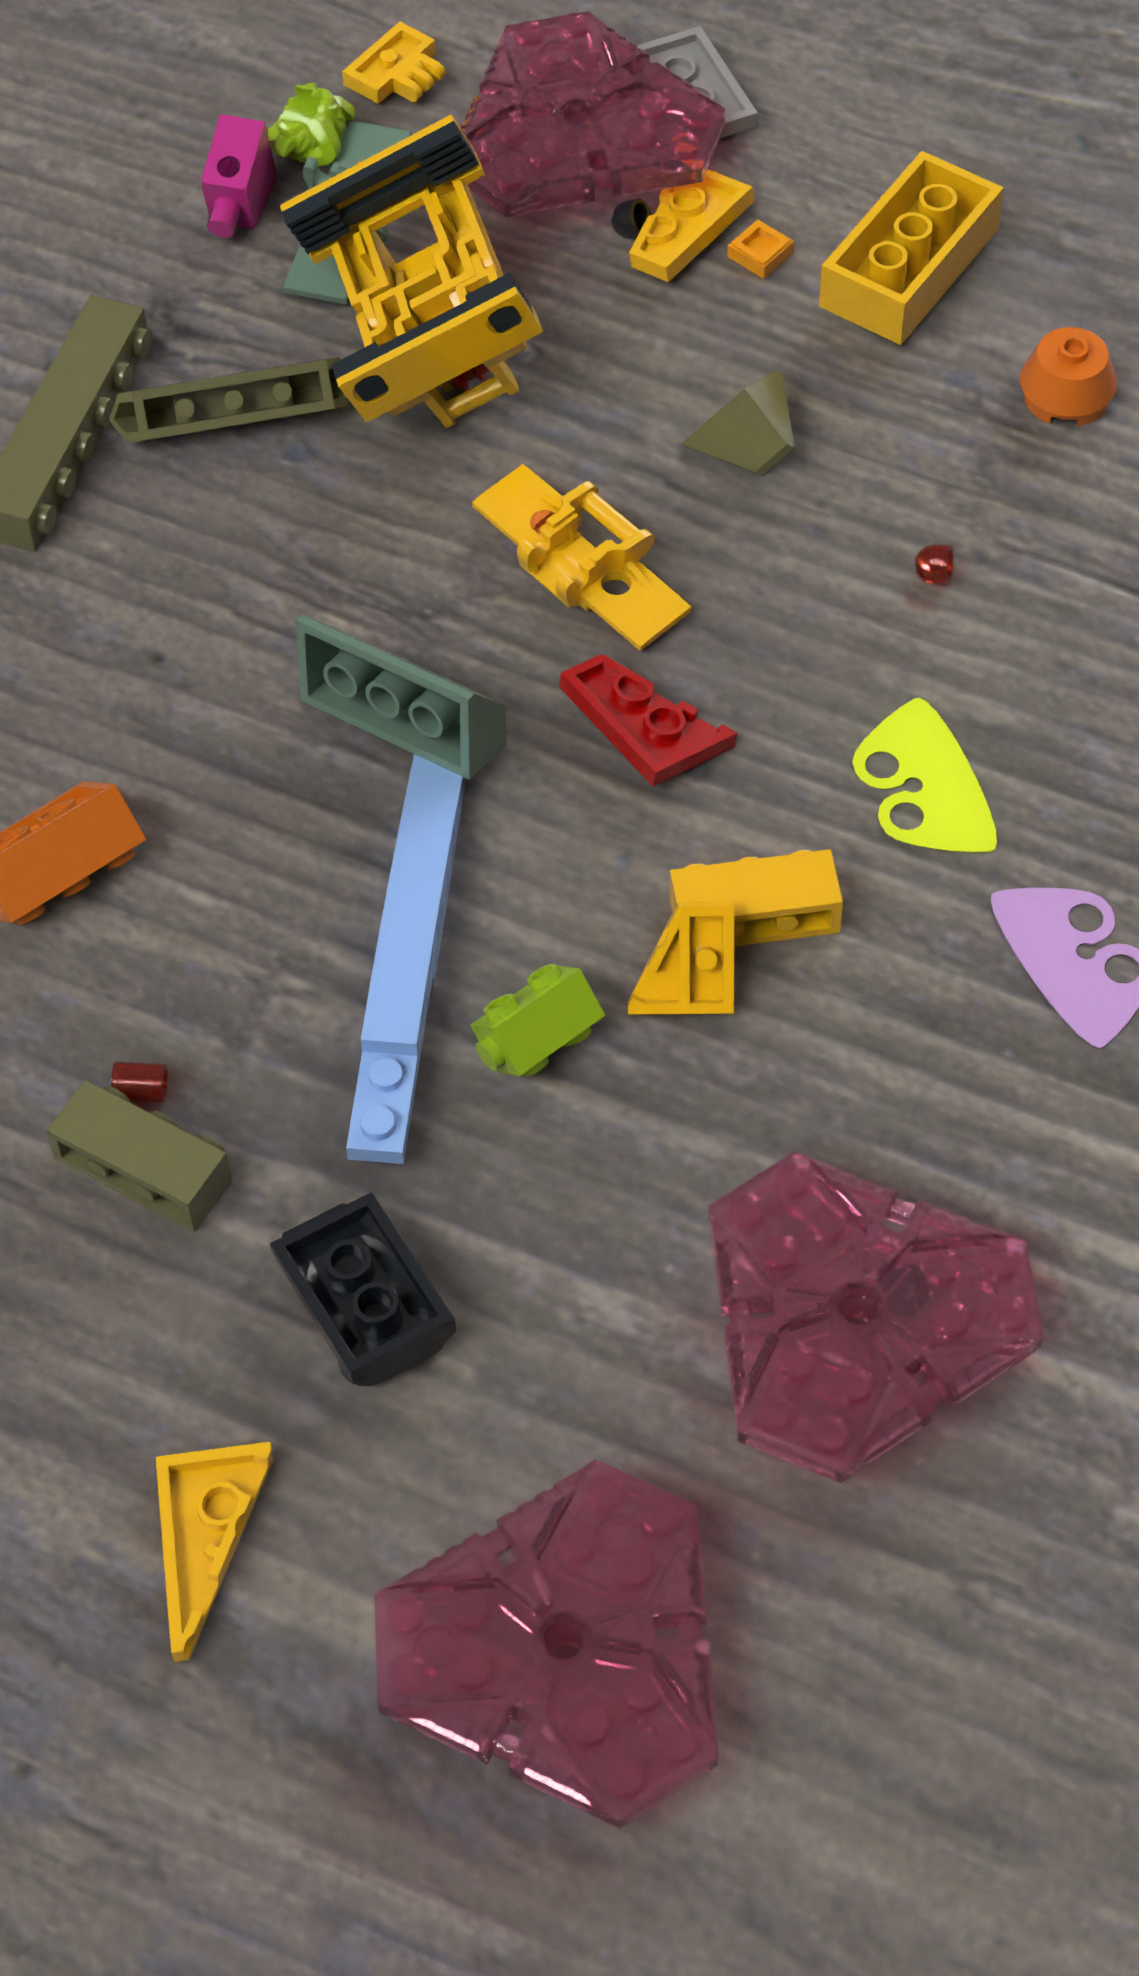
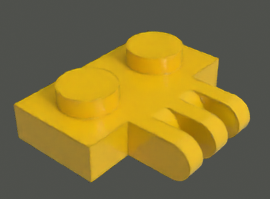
M400 21L342 71L344 86L379 104L392 92L411 102H416L422 97L423 92H427L434 86V81L438 82L446 75V70L440 62L432 59L436 54L435 39Z

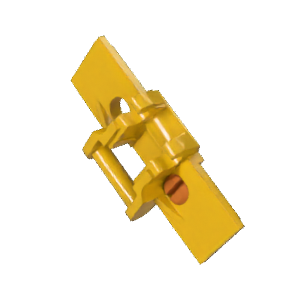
M522 464L472 501V507L518 546L517 557L520 566L568 608L581 606L585 611L593 610L639 651L643 650L691 612V606L638 561L652 548L655 536L647 529L639 530L598 495V488L590 481L580 484L562 496L527 466ZM587 511L620 539L622 543L616 544L612 540H606L595 548L578 531V527L581 526L582 512ZM610 580H620L626 583L630 589L622 595H612L607 593L602 586Z

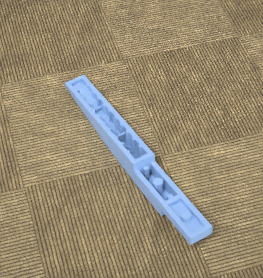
M415 754L393 855L361 1034L362 1055L346 1146L348 1160L404 1164L431 987L435 985L466 778Z

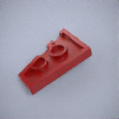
M600 654L561 672L559 688L652 787L735 747L738 735L736 731L724 724L718 728L713 727L697 717L698 709L683 700L678 705L672 703L654 692V683L604 654Z

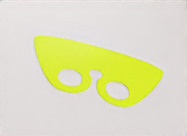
M921 698L912 699L884 719L863 740L855 751L852 761L855 773L859 779L870 787L891 789L903 785L909 778H917L922 782L923 787L918 792L901 791L884 799L878 812L881 827L892 838L915 846L958 852H991L995 850L997 837L993 818L983 791L960 745L931 705ZM876 752H886L898 760L899 768L889 778H876L866 770V759ZM900 803H912L923 811L924 819L921 825L915 829H900L890 819L891 810Z

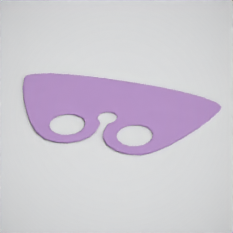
M1017 888L992 893L991 905L994 916L1013 952L1044 997L1081 1038L1094 1047H1105L1125 1027L1139 1008V975L1132 982L1117 983L1107 976L1105 964L1109 958L1120 954L1132 957L1139 965V949L1128 944H1110L1098 949L1095 956L1091 959L1079 957L1076 949L1080 944H1096L1105 940L1112 933L1115 927V914L1111 906L1101 896L1075 889ZM1080 904L1095 906L1102 913L1103 923L1095 931L1081 932L1075 929L1069 922L1068 917L1071 909Z

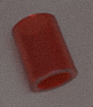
M115 1062L112 1069L111 1087L122 1092L130 1101L164 1103L168 1087L167 1065Z

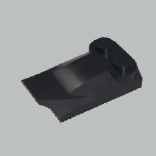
M372 1192L349 1204L341 1203L282 1233L281 1238L270 1243L272 1253L336 1356L341 1374L352 1384L373 1386L386 1381L435 1355L457 1331L454 1316Z

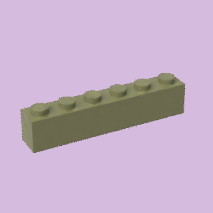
M89 296L0 455L1 544L36 552L44 535H49L53 531L57 520V512L63 500L70 498L73 494L77 475L84 462L88 463L92 459L96 440L102 428L108 427L111 424L109 417L117 394L129 390L133 381L134 369L140 358H145L150 351L152 332L150 329H147L143 307L98 296Z

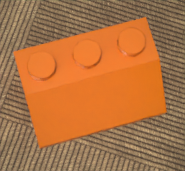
M83 781L0 831V921L8 923L16 921L18 925L28 923L46 911L43 903L60 893L63 897H68L79 892L91 883L88 876L103 866H106L108 870L116 868L135 856L133 848L147 839L116 784Z

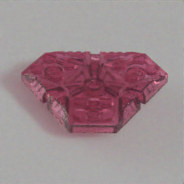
M589 11L506 25L495 49V54L490 60V65L485 71V76L480 82V94L473 98L470 109L467 111L465 120L460 128L476 151L485 173L483 177L468 184L470 191L503 216L511 217L594 202L595 190L610 188L613 198L702 182L725 124V108L698 89L693 88L690 83L682 80L680 76L671 72L663 64L658 62L652 63L648 53L637 48L634 43L626 40L620 33L615 32L613 28Z
M794 1151L709 1205L708 1219L721 1316H729L730 1323L724 1327V1341L737 1441L842 1483L931 1423L935 1411L933 1407L945 1400L953 1408L1042 1347L1044 1335L1026 1240L982 1223L976 1224L971 1222L972 1219L961 1215L958 1217L953 1215L951 1211L943 1208L937 1209L933 1207V1204L919 1200L916 1205L897 1198L898 1191L886 1186H877L876 1182L868 1179H859L855 1174L841 1172L839 1168ZM888 1220L905 1225L903 1233L887 1228ZM771 1312L772 1317L753 1318L752 1314ZM860 1317L868 1322L856 1324L849 1322L846 1318ZM919 1371L928 1380L921 1387L912 1378Z
M595 1459L554 1484L553 1488L548 1491L544 1490L536 1495L535 1499L530 1502L526 1501L518 1506L517 1510L512 1513L508 1512L497 1519V1528L483 1537L477 1533L472 1534L458 1546L454 1545L440 1557L436 1556L426 1562L425 1566L413 1570L374 1594L377 1704L379 1713L482 1763L488 1764L492 1755L509 1762L510 1776L621 1829L718 1766V1746L709 1640L701 1636V1626H706V1605L697 1505ZM511 1549L517 1560L503 1568L496 1557ZM676 1628V1637L655 1638V1629ZM561 1644L573 1645L580 1650L575 1656L566 1659L556 1658L549 1653L552 1648ZM511 1719L527 1726L521 1739L505 1732Z

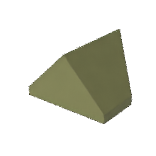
M774 371L744 388L680 445L755 472L761 476L764 475L795 448L783 374Z

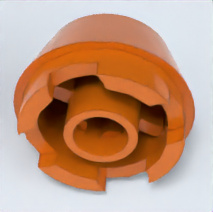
M1076 327L1059 328L1046 334L1028 357L1020 372V386L1025 395L1024 401L1026 406L1036 417L1047 423H1051L1052 417L1062 420H1077L1076 426L1086 425L1097 420L1105 413L1107 405L1114 398L1118 387L1117 375L1104 341L1093 332Z

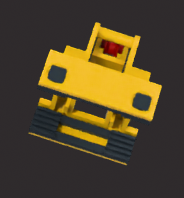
M452 114L280 205L286 226L290 228L293 235L295 234L297 241H300V245L310 255L314 264L332 255L334 256L351 306L357 313L356 320L365 348L332 364L338 387L366 423L386 412L395 417L425 402L444 427L449 428L456 424V418L505 393L512 396L520 392L515 377L504 360L527 349L526 341L543 332L537 312L531 306L529 300L526 299L525 294L517 285L511 273L503 275L468 186L469 183L483 177L485 173L476 151ZM425 205L438 242L396 263L376 233V230ZM491 371L495 377L488 380L486 373ZM478 378L483 382L469 389V381ZM440 386L446 393L460 387L463 393L445 401L436 387Z

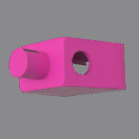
M220 114L203 171L201 186L209 213L208 230L218 237L229 238L233 236L236 227L247 229L257 227L275 185L277 173L265 121Z

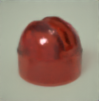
M934 544L926 546L918 552L915 557V567L918 577L923 582L943 586L950 584L954 560L952 545Z

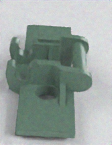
M349 121L341 140V152L339 157L332 162L328 174L319 170L318 161L315 158H307L303 168V178L308 189L411 136V131ZM387 225L376 230L383 244L388 237ZM299 245L283 285V293L347 305L349 298L334 256L332 255L314 264L310 255Z

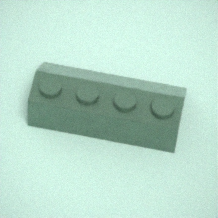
M304 615L296 619L300 701L469 780L506 746V705L333 626Z

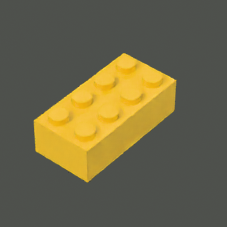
M921 151L821 265L819 307L902 345L998 231L1004 187Z

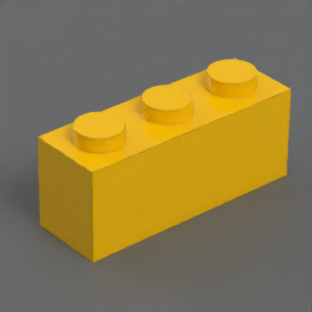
M831 849L820 851L799 850L789 855L765 858L745 857L734 862L711 865L698 863L670 870V905L672 913L678 902L734 901V947L840 933L843 900Z

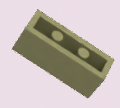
M84 1080L46 1130L54 1159L194 1233L232 1182L227 1153L218 1142L205 1135L195 1137L178 1128L177 1124L162 1112L152 1111L149 1113L135 1106L126 1095L113 1087L107 1086L103 1089Z

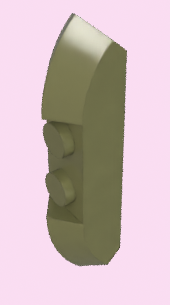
M339 357L118 393L109 421L124 440L129 443L336 409L347 406L349 400L338 387L332 364L341 360Z

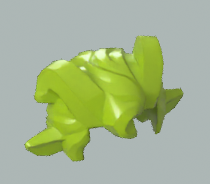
M316 83L296 85L294 88L297 93L296 96L289 98L288 105H285L279 119L273 126L267 129L271 150L281 157L286 156L301 163H306L307 158L313 157L318 161V167L329 165L339 157L345 126L348 125L349 121L354 120L355 108L341 96L333 95L328 89L318 88Z

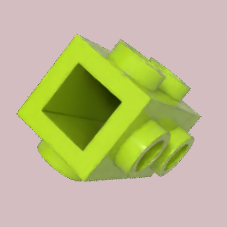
M554 963L545 965L531 973L527 978L528 985L514 995H502L484 1007L485 1015L470 1026L478 1039V1042L475 1044L476 1051L488 1068L501 1073L527 1077L543 1069L549 1063L548 1056L560 1047L577 1044L591 1034L592 1029L590 1026L606 1015L581 969L559 966Z

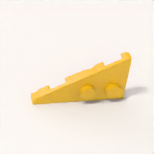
M271 1442L156 1457L170 1644L174 1662L190 1660L273 1462Z

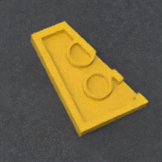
M679 158L673 168V180L670 185H664L659 195L660 204L655 214L647 217L629 251L631 267L663 281L670 282L755 202L752 186Z

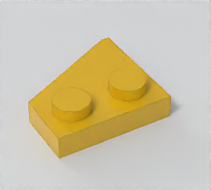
M734 901L677 903L628 1000V1015L734 1014Z

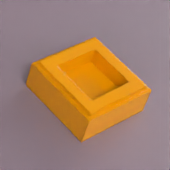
M757 219L728 244L727 257L765 279L794 253V241Z

